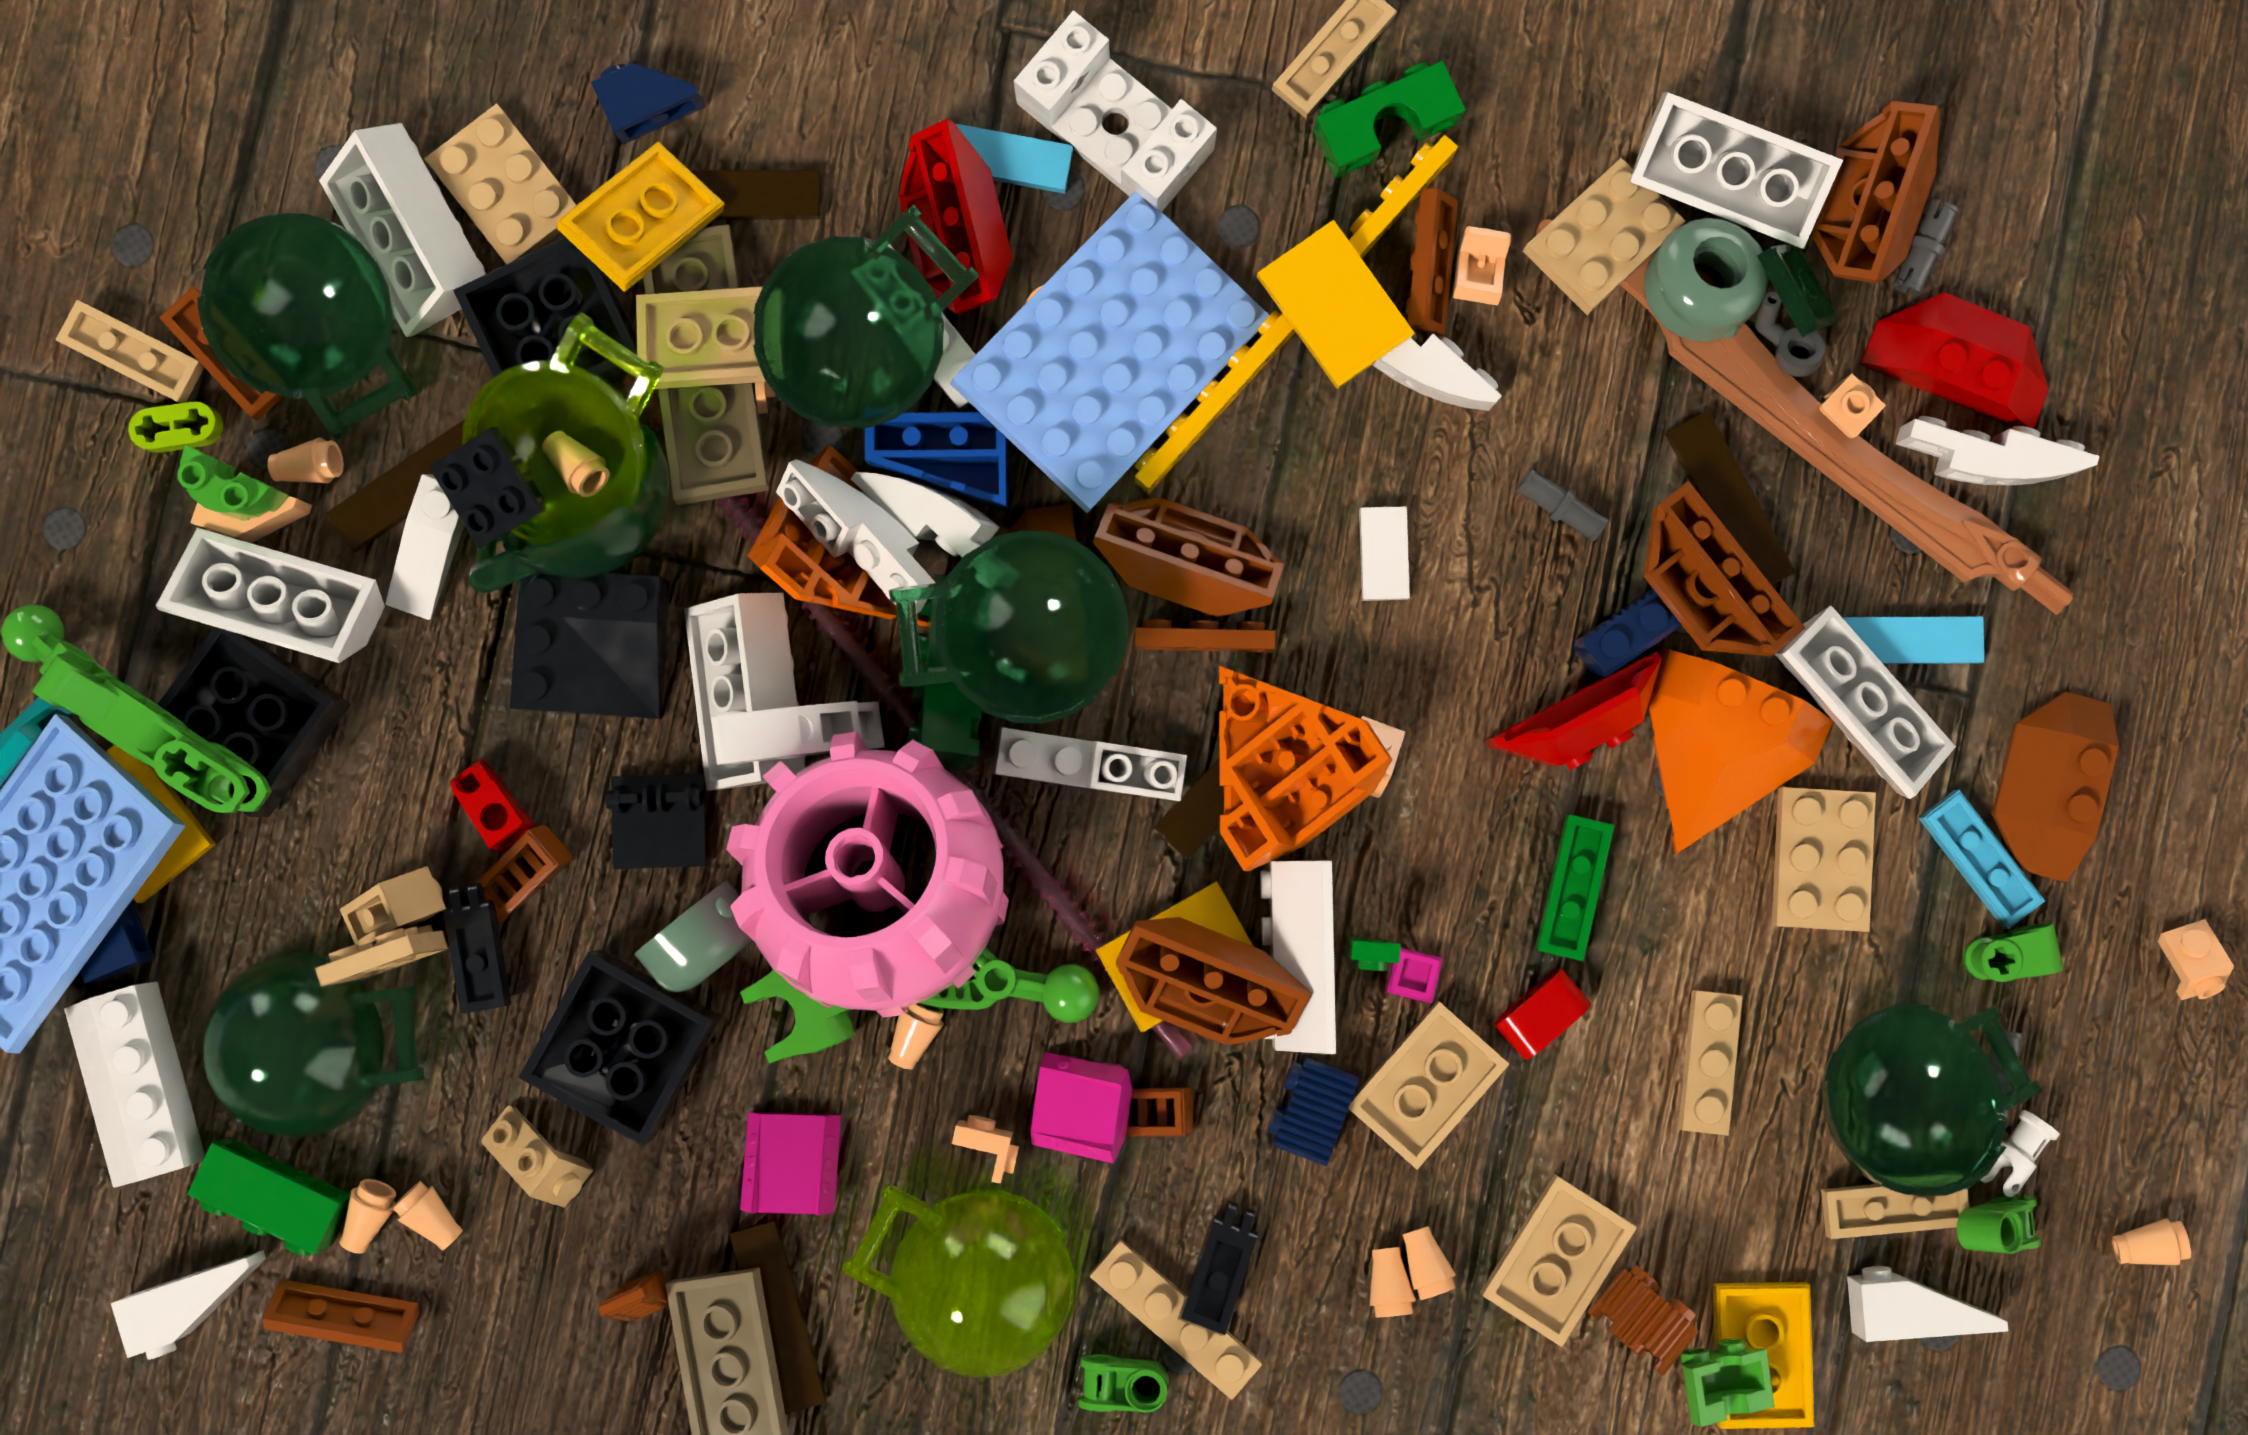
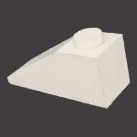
M422 474L406 519L385 603L387 606L427 620H432L464 529L463 522L433 474Z
M264 1250L130 1294L111 1303L127 1358L146 1352L147 1359L150 1360L177 1350L175 1341L191 1334L266 1259Z
M1890 1267L1862 1268V1275L1847 1276L1852 1333L1866 1342L2008 1331L2007 1321L1991 1312L1893 1273Z

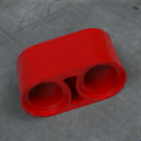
M1559 967L1547 974L1496 1019L1494 1025L1524 1060H1528L1537 1055L1577 1021L1590 1008L1592 1003L1566 972Z

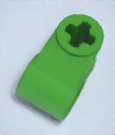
M2054 923L2033 924L2012 929L2010 932L1978 938L1971 941L1965 947L1963 953V964L1966 971L1971 976L1982 980L1991 979L1996 982H2007L2025 977L2054 974L2064 970ZM1996 954V961H1992L1989 965L1988 959L1995 957Z
M2028 1195L2000 1196L1993 1198L1990 1202L1965 1208L1960 1213L1957 1221V1236L1961 1246L1966 1250L2014 1254L2021 1250L2040 1247L2041 1238L2035 1235L2032 1208L2037 1206L2036 1197Z
M1102 1354L1080 1357V1366L1084 1368L1083 1395L1078 1398V1407L1097 1412L1118 1410L1147 1413L1159 1409L1165 1402L1169 1385L1168 1373L1157 1361L1119 1358ZM1099 1375L1102 1376L1101 1391L1098 1389ZM1141 1376H1150L1157 1380L1160 1389L1153 1395H1142L1135 1388L1134 1382Z

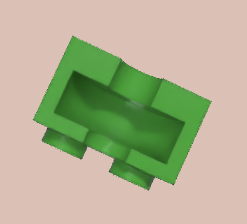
M188 445L184 446L180 467L177 472L178 480L187 489L190 497L206 509L246 521L249 518L260 517L269 511L275 512L289 497L288 494L241 472L235 477L236 468Z
M1724 1339L1717 1342V1350L1709 1351L1706 1348L1685 1349L1682 1352L1681 1363L1691 1424L1704 1427L1727 1420L1726 1416L1730 1414H1750L1775 1407L1766 1349L1746 1348V1341L1744 1339Z

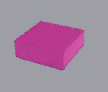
M1401 948L1400 963H1392L1385 992L1432 1004L1443 958Z

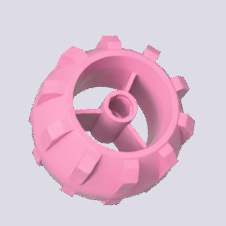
M857 731L836 734L832 736L830 745L831 757L817 761L797 774H794L780 760L762 776L775 791V794L760 812L755 825L742 824L732 826L726 848L743 866L741 895L730 907L739 928L756 943L758 949L773 970L810 999L827 1008L835 1005L845 1009L877 1011L883 1018L905 1015L908 1012L909 1006L930 999L953 984L959 989L976 973L972 966L986 948L995 926L1004 923L1009 900L1003 892L1004 864L1001 852L1003 846L987 810L975 796L972 789L968 788L949 771L944 769L932 749L911 740L898 751L869 750ZM866 813L863 829L849 828L838 833L830 841L825 856L827 870L804 878L810 857L821 840L839 824ZM898 813L912 817L931 830L935 842L936 861L933 874L926 890L916 904L903 895L905 877L901 867L890 854ZM853 899L860 908L870 912H882L895 905L905 914L898 921L882 930L857 937H836L821 932L812 926L808 918L809 914Z

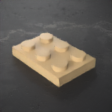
M497 103L424 158L506 264L537 251L561 233L557 229V221L577 206Z
M1622 158L1613 164L1529 241L1523 249V252L1587 316L1646 262L1671 232L1686 222L1657 192L1630 182L1633 168Z
M776 286L636 295L638 385L642 390L782 381L779 292Z
M1778 787L1772 926L1870 932L1876 793Z
M432 925L420 928L416 926L405 930L403 928L393 930L375 937L376 944L371 942L361 946L352 945L328 954L331 963L317 967L315 970L321 987L366 979L449 949L447 931H433Z
M1436 1001L1354 1094L1349 1110L1418 1170L1510 1064L1442 1003Z
M1554 1174L1480 1293L1486 1299L1563 1347L1637 1227Z

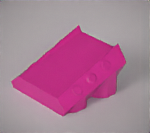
M1045 1052L1038 1075L1030 1129L1031 1145L1114 1164L1126 1138L1133 1090L1128 1069L1123 1068L1120 1064L1109 1062L1096 1063L1077 1059L1075 1056Z
M748 1112L740 1210L748 1213L815 1215L834 1213L835 1197L839 1192L840 1180L837 1168L839 1146L841 1145V1115Z

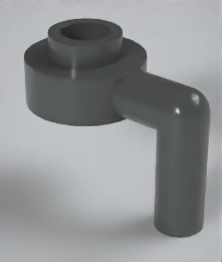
M1768 292L1765 294L1755 322L1756 330L1777 346L1775 359L1778 366L1784 372L1798 377L1814 373L1820 367L1825 354L1826 346L1823 338L1812 329L1796 327L1787 330L1776 322L1782 298L1776 292ZM1792 354H1801L1805 359L1796 358Z

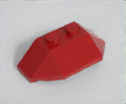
M944 119L911 135L908 147L911 152L904 167L898 199L920 283L930 294L946 304L955 314H962L997 299L1012 260V253L991 169L953 120Z
M1945 292L1877 321L1859 363L1863 367L2012 427L2024 426L2034 429L2049 391L2030 326Z
M1658 651L1649 653L1620 668L1608 677L1588 685L1492 736L1486 742L1491 749L1550 767L1566 764L1568 770H1572L1594 758L1590 751L1593 748L1606 742L1609 749L1635 736L1631 728L1644 721L1662 658Z

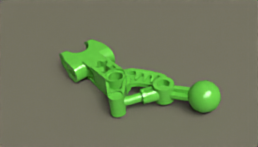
M27 604L15 608L6 616L1 628V635L7 651L21 661L43 662L39 669L42 677L32 690L35 695L54 706H62L77 714L86 726L132 757L152 766L156 774L165 783L203 807L218 813H236L237 811L258 812L272 792L263 774L223 745L216 742H208L187 728L174 715L117 679L108 670L96 663V660L88 653L64 641L65 631L63 623L58 614L42 605ZM243 776L250 777L256 784V795L248 803H242L250 793ZM231 784L234 786L233 797L230 793Z
M986 947L972 966L976 972L973 975L976 979L966 981L959 989L953 984L934 997L919 1003L939 1008L979 1010L993 1006L998 1000L1015 997L1042 1002L1045 1010L1054 1019L1064 1023H1078L1087 1019L1096 1010L1100 1000V986L1096 977L1086 967L1078 964H1063L1054 968L1048 975L1014 969L1009 963L998 960ZM774 970L753 985L740 991L744 1004H750L755 1001L760 1002L767 998L778 996L787 1000L794 1009L796 1022L792 1033L781 1042L764 1051L769 1064L796 1055L821 1052L856 1036L847 1013L853 1009H845L835 1005L827 1008L795 989Z

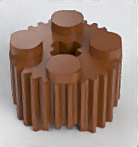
M1637 1265L1630 1272L1622 1268L1587 1312L1597 1321L1603 1315L1607 1316L1613 1322L1608 1328L1610 1332L1640 1358L1647 1351L1653 1355L1657 1361L1652 1367L1664 1376L1699 1333L1698 1329L1694 1326L1698 1320L1696 1318L1697 1315L1676 1297H1673L1669 1303L1656 1294L1660 1288L1658 1283Z

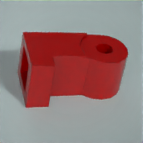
M483 759L477 760L450 780L452 791L489 849L505 853L529 829L537 827L530 815L522 810L510 791L506 790L497 773Z

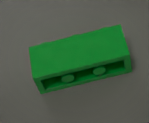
M231 1137L211 1143L187 1195L201 1201L199 1206L203 1210L218 1216L229 1214L243 1221L241 1226L245 1230L260 1236L271 1234L285 1241L283 1246L286 1249L302 1256L315 1255L331 1246L348 1210L350 1199L349 1193Z

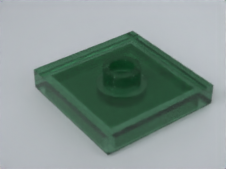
M1784 244L1770 247L1757 255L1802 338L1824 331L1839 323L1840 318L1801 248L1792 244Z

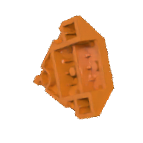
M830 444L825 446L809 463V465L817 467L844 481L856 490L863 491L851 480L855 472L859 471ZM779 497L748 554V557L773 581L796 600L927 627V615H920L919 612L907 618L887 598L883 590L867 572L857 564L849 552L834 558L815 539L812 532L798 516L785 505L782 498Z
M1661 648L1659 655L1662 660L1648 707L1654 732L1652 738L1666 809H1669L1672 824L1675 854H1678L1815 764L1833 720L1805 700L1722 664Z
M1219 666V684L1223 685V711H1219L1220 786H1224V815H1220V834L1243 871L1248 872L1304 847L1374 793L1393 759L1368 721Z

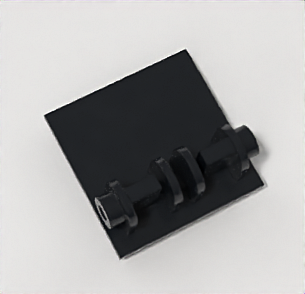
M497 426L489 428L428 466L478 548L485 546L547 510L543 503L547 498L540 493L533 479L528 482L525 481L524 478L531 475L530 470L520 473L517 466L524 461L522 457L515 461L512 460V457L517 455L508 440V434L506 432L501 434Z
M704 774L611 777V790L606 791L605 800L607 809H612L613 869L707 866Z

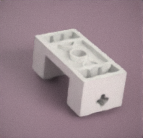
M1074 10L1014 80L1016 101L1021 108L1065 144L1073 145L1074 151L1129 197L1136 191L1156 210L1159 209L1161 212L1215 149L1217 128L1182 99L1171 109L1110 59L1109 39ZM1118 113L1128 120L1129 126L1125 132L1113 135L1105 131L1102 123L1110 114Z

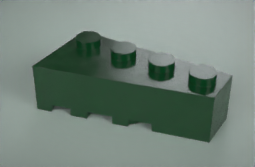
M934 574L933 580L936 582V585L920 612V615L928 616L926 633L918 632L915 660L924 661L922 678H914L911 696V706H919L918 724H909L907 743L914 740L932 749L945 769L970 771L979 756L980 740L973 739V736L977 735L982 712V700L977 698V689H981L984 676L985 653L981 652V644H985L987 635L990 586L982 584L975 578Z

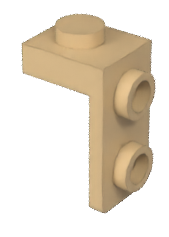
M507 1106L482 1138V1144L529 1197L564 1208L580 1192L582 1185L594 1171L583 1159L555 1150L521 1112L512 1106Z

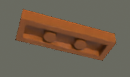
M1439 188L1421 189L1420 205L1415 212V224L1417 227L1416 246L1410 259V267L1413 274L1411 295L1406 302L1408 324L1411 328L1427 336H1431L1433 333L1436 336H1445L1458 200Z
M191 287L159 317L251 418L258 421L291 391L288 385L197 288Z
M1152 619L1145 620L1144 628L1135 627V650L1273 653L1275 650V631L1265 630V623L1237 622V630L1218 629L1219 622L1191 621V629L1172 628L1171 620Z
M280 1279L262 1321L266 1330L404 1353L419 1316L418 1303Z

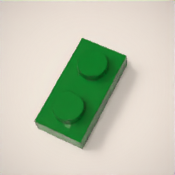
M1344 937L1343 955L1354 960V966L1358 967V969L1387 971V962L1400 963L1401 944L1383 939Z

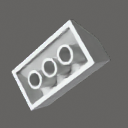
M1666 92L1662 93L1648 126L1630 182L1804 249L1843 160Z
M397 123L355 130L319 181L406 337H411L461 310L462 308L453 290L485 275V269L473 252L463 234L460 223L454 218L441 194L438 184L430 175L419 155L417 146L411 141L403 124Z
M197 528L156 607L163 612L340 663L367 645L385 605L375 579Z
M783 592L734 594L685 608L684 614L706 791L765 784L767 782L762 776L780 760L794 774L805 769V756L717 765L711 717L717 715L799 706L796 698L793 674L794 661L791 655L787 626L788 614L785 609Z
M1830 605L1803 624L1805 629L1775 655L1814 698L1817 705L1844 732L1847 739L1873 765L1878 774L1888 782L1896 793L1911 799L1918 794L1956 746Z
M1270 861L1269 871H1261L1260 874L1261 899H1269L1270 917H1262L1261 919L1262 945H1270L1271 957L1310 990L1311 997L1291 1034L1283 1036L1275 1034L1264 1039H1272V1046L1276 1051L1336 1054L1332 861Z
M150 982L132 985L88 998L64 1008L113 1188L202 1162L205 1153L158 983Z

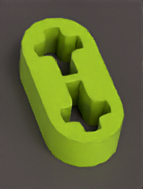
M185 402L138 411L129 422L128 432L135 445L153 453L183 450L185 445L196 448L215 443L223 432L224 422L216 409L201 402ZM198 413L200 416L208 419V424L201 426V434L190 428H183L182 424L196 422ZM152 421L161 426H170L168 431L155 433V441L145 436V430L152 428Z

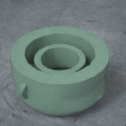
M1716 218L1695 219L1687 221L1676 228L1665 238L1647 264L1644 274V292L1654 316L1665 328L1674 334L1691 341L1700 342L1717 341L1724 338L1730 339L1735 336L1738 330L1761 305L1769 283V267L1759 243L1737 224ZM1694 264H1705L1718 271L1723 279L1725 288L1710 286L1703 281L1696 272Z
M726 880L660 931L634 954L654 980L665 990L682 992L694 988L744 949L752 940L739 928L730 907L739 897L736 888L729 880Z

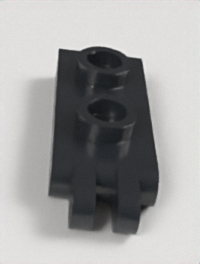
M481 883L468 885L469 903H467L466 892L463 886L451 887V906L446 907L444 910L460 1014L505 1007L512 1004L495 904L493 900H485Z
M1232 1201L1227 1202L1222 1217L1214 1215L1210 1221L1178 1316V1320L1220 1336L1226 1334L1258 1236V1231L1251 1229L1255 1210L1246 1207L1239 1224L1234 1223L1238 1204Z

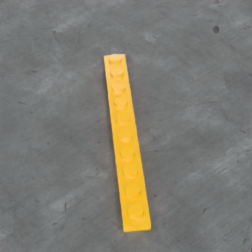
M1446 135L1435 146L1429 141L1425 143L1410 163L1415 168L1406 178L1403 179L1397 175L1380 194V197L1385 201L1377 210L1372 213L1367 208L1352 224L1349 230L1354 235L1349 239V242L1362 259L1421 195V189H1426L1452 161L1458 146ZM1274 310L1257 330L1262 335L1251 348L1246 344L1242 345L1227 363V366L1231 368L1230 372L1220 382L1213 378L1196 397L1201 404L1191 415L1188 416L1182 412L1167 428L1165 433L1170 438L1162 447L1157 450L1151 446L1136 462L1134 467L1139 472L1135 475V484L1148 495L1296 333L1283 313L1280 314Z

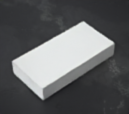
M1407 506L1360 508L1362 601L1408 600L1410 593Z

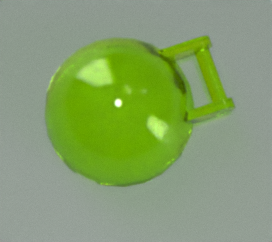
M582 312L568 326L551 361H536L508 368L483 385L469 405L463 424L462 445L491 427L497 426L501 434L505 432L508 434V440L517 455L512 457V460L515 461L522 457L524 462L517 466L520 473L530 470L531 475L524 478L525 481L528 482L533 479L540 493L547 498L543 501L547 508L546 511L510 530V532L532 544L556 550H567L571 545L591 542L594 545L601 542L622 525L638 504L646 483L648 457L645 434L639 417L664 370V367L656 361L646 362L593 327V319ZM583 343L637 378L627 400L620 391L604 378L573 365ZM556 431H563L567 436H570L605 459L606 468L609 470L610 476L606 485L598 493L590 497H582L580 494H574L569 491L542 450V445L550 434Z
M885 1184L880 1194L883 1201L854 1257L846 1259L842 1271L890 1297L900 1329L919 1354L937 1367L957 1375L990 1378L1010 1374L1022 1369L1045 1352L1066 1325L1074 1302L1076 1280L1075 1268L1072 1266L1071 1257L1065 1244L1066 1239L1050 1217L1027 1199L1003 1190L969 1189V1192L943 1199L933 1207L893 1185ZM901 1208L919 1219L901 1241L892 1265L891 1276L889 1277L870 1267Z

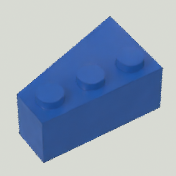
M980 412L865 413V461L871 469L936 487L951 495L1009 513L1008 438Z

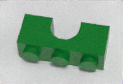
M1443 61L1429 66L1428 62L1419 63L1403 73L1404 78L1389 85H1387L1385 80L1376 82L1361 92L1362 97L1348 103L1344 99H1339L1327 104L1319 111L1320 115L1316 117L1313 132L1335 179L1377 161L1381 145L1376 137L1374 125L1381 119L1396 117L1404 120L1413 130L1418 142L1460 124L1466 110Z

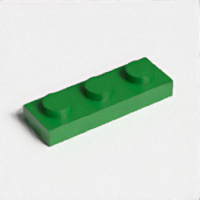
M1570 814L1565 815L1535 950L1584 961L1614 825Z

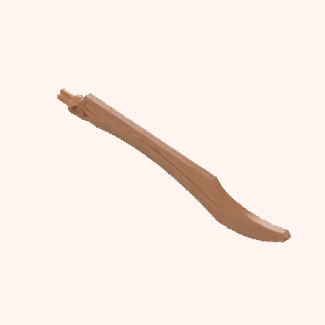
M1543 220L1536 230V235L1552 220ZM1652 256L1620 285L1634 296L1659 323L1666 338L1669 355L1965 583L1978 577H1995L2011 591L2021 587L2055 615L2059 614L2072 601L2074 593L2039 566L2042 558L2017 538L2011 537L1982 513L1955 500L1913 475L1859 435L1852 439L1847 437L1820 411L1821 403L1792 375L1787 374L1778 366L1775 357L1760 342L1746 323L1732 338L1710 342L1691 341L1665 328L1651 311L1644 292V274ZM1695 266L1696 272L1703 281L1710 286L1719 288L1708 274Z

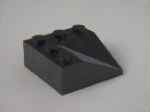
M566 237L453 290L511 415L525 425L638 373L637 337L603 271Z
M520 568L510 709L525 712L661 719L671 582L660 576Z
M213 627L157 705L181 720L187 728L208 742H216L223 745L263 774L268 781L272 791L258 812L243 813L248 817H270L351 704L309 674L250 637ZM243 776L250 793L242 803H248L256 795V784L250 777ZM231 784L230 786V793L232 797L234 794L233 784Z
M601 949L590 951L585 956L518 1078L637 1144L644 1146L655 1139L722 1016L679 992L665 990L654 978Z

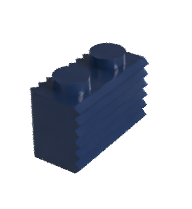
M1652 589L1634 599L1626 607L1619 609V612L1612 614L1604 622L1590 629L1588 633L1581 635V638L1574 640L1573 648L1596 680H1600L1623 667L1682 625L1655 590Z
M1305 1054L1300 1064L1293 1061L1283 1088L1290 1090L1284 1108L1276 1105L1267 1128V1132L1274 1134L1271 1141L1273 1146L1327 1166L1359 1082L1358 1075Z

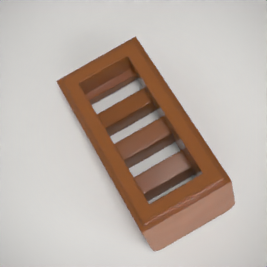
M546 825L529 829L476 882L481 883L485 900H493L498 924L508 919L573 860V856ZM522 857H524L525 860L531 865V867L537 872L535 875H533L528 870V868L521 862L520 859ZM508 869L523 886L521 889L505 873ZM495 881L509 896L510 900L507 903L491 886Z
M1192 1087L1133 1088L1131 1099H1137L1138 1125H1132L1130 1103L1126 1136H1187L1193 1134L1194 1108ZM1157 1098V1125H1151L1150 1099ZM1169 1098H1174L1175 1124H1170Z
M661 1270L652 1271L616 1288L599 1303L600 1306L597 1308L601 1317L637 1321L668 1307L666 1282Z

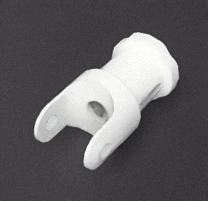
M2022 1110L2019 1118L2021 1121L2007 1141L1998 1143L1979 1172V1179L1987 1183L1993 1180L2001 1168L2013 1167V1172L2003 1186V1193L2007 1197H2013L2020 1191L2037 1166L2034 1162L2050 1140H2056L2060 1135L2052 1126L2026 1110Z

